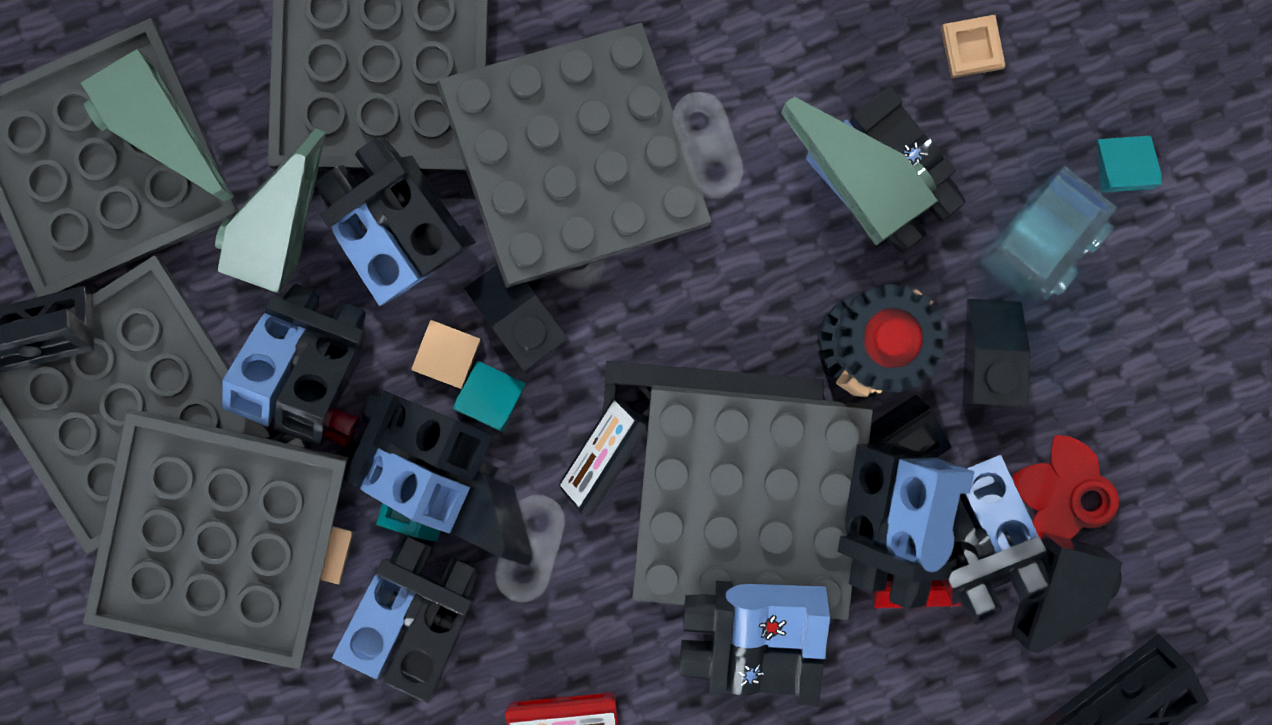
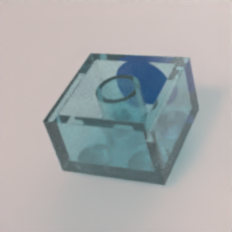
M1064 166L1041 182L977 262V265L1026 304L1039 298L1047 300L1054 293L1060 295L1079 272V269L1073 265L1077 258H1081L1088 250L1094 252L1113 230L1114 226L1107 221L1118 207L1067 166Z

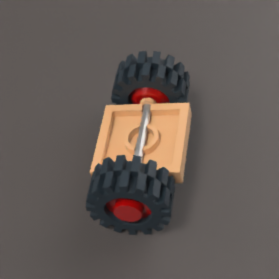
M895 284L872 288L862 294L851 296L837 303L825 315L817 338L820 349L818 351L820 360H823L826 366L825 369L830 376L837 379L836 384L853 396L867 397L870 392L873 393L874 391L880 394L882 391L898 392L908 388H915L921 385V381L926 377H931L936 372V364L944 358L946 350L942 348L943 340L947 339V329H942L940 322L944 318L939 309L935 310L932 307L933 301L915 288L895 286Z

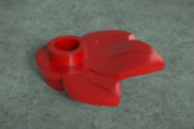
M1055 435L1053 437L1050 463L1029 465L1020 469L1011 477L1021 499L1038 511L1033 517L1032 523L1040 539L1043 532L1072 539L1083 527L1098 528L1106 525L1114 518L1118 510L1119 496L1117 490L1108 479L1100 476L1096 454L1087 445L1069 436ZM1087 491H1095L1100 499L1098 507L1092 511H1086L1081 505V497Z

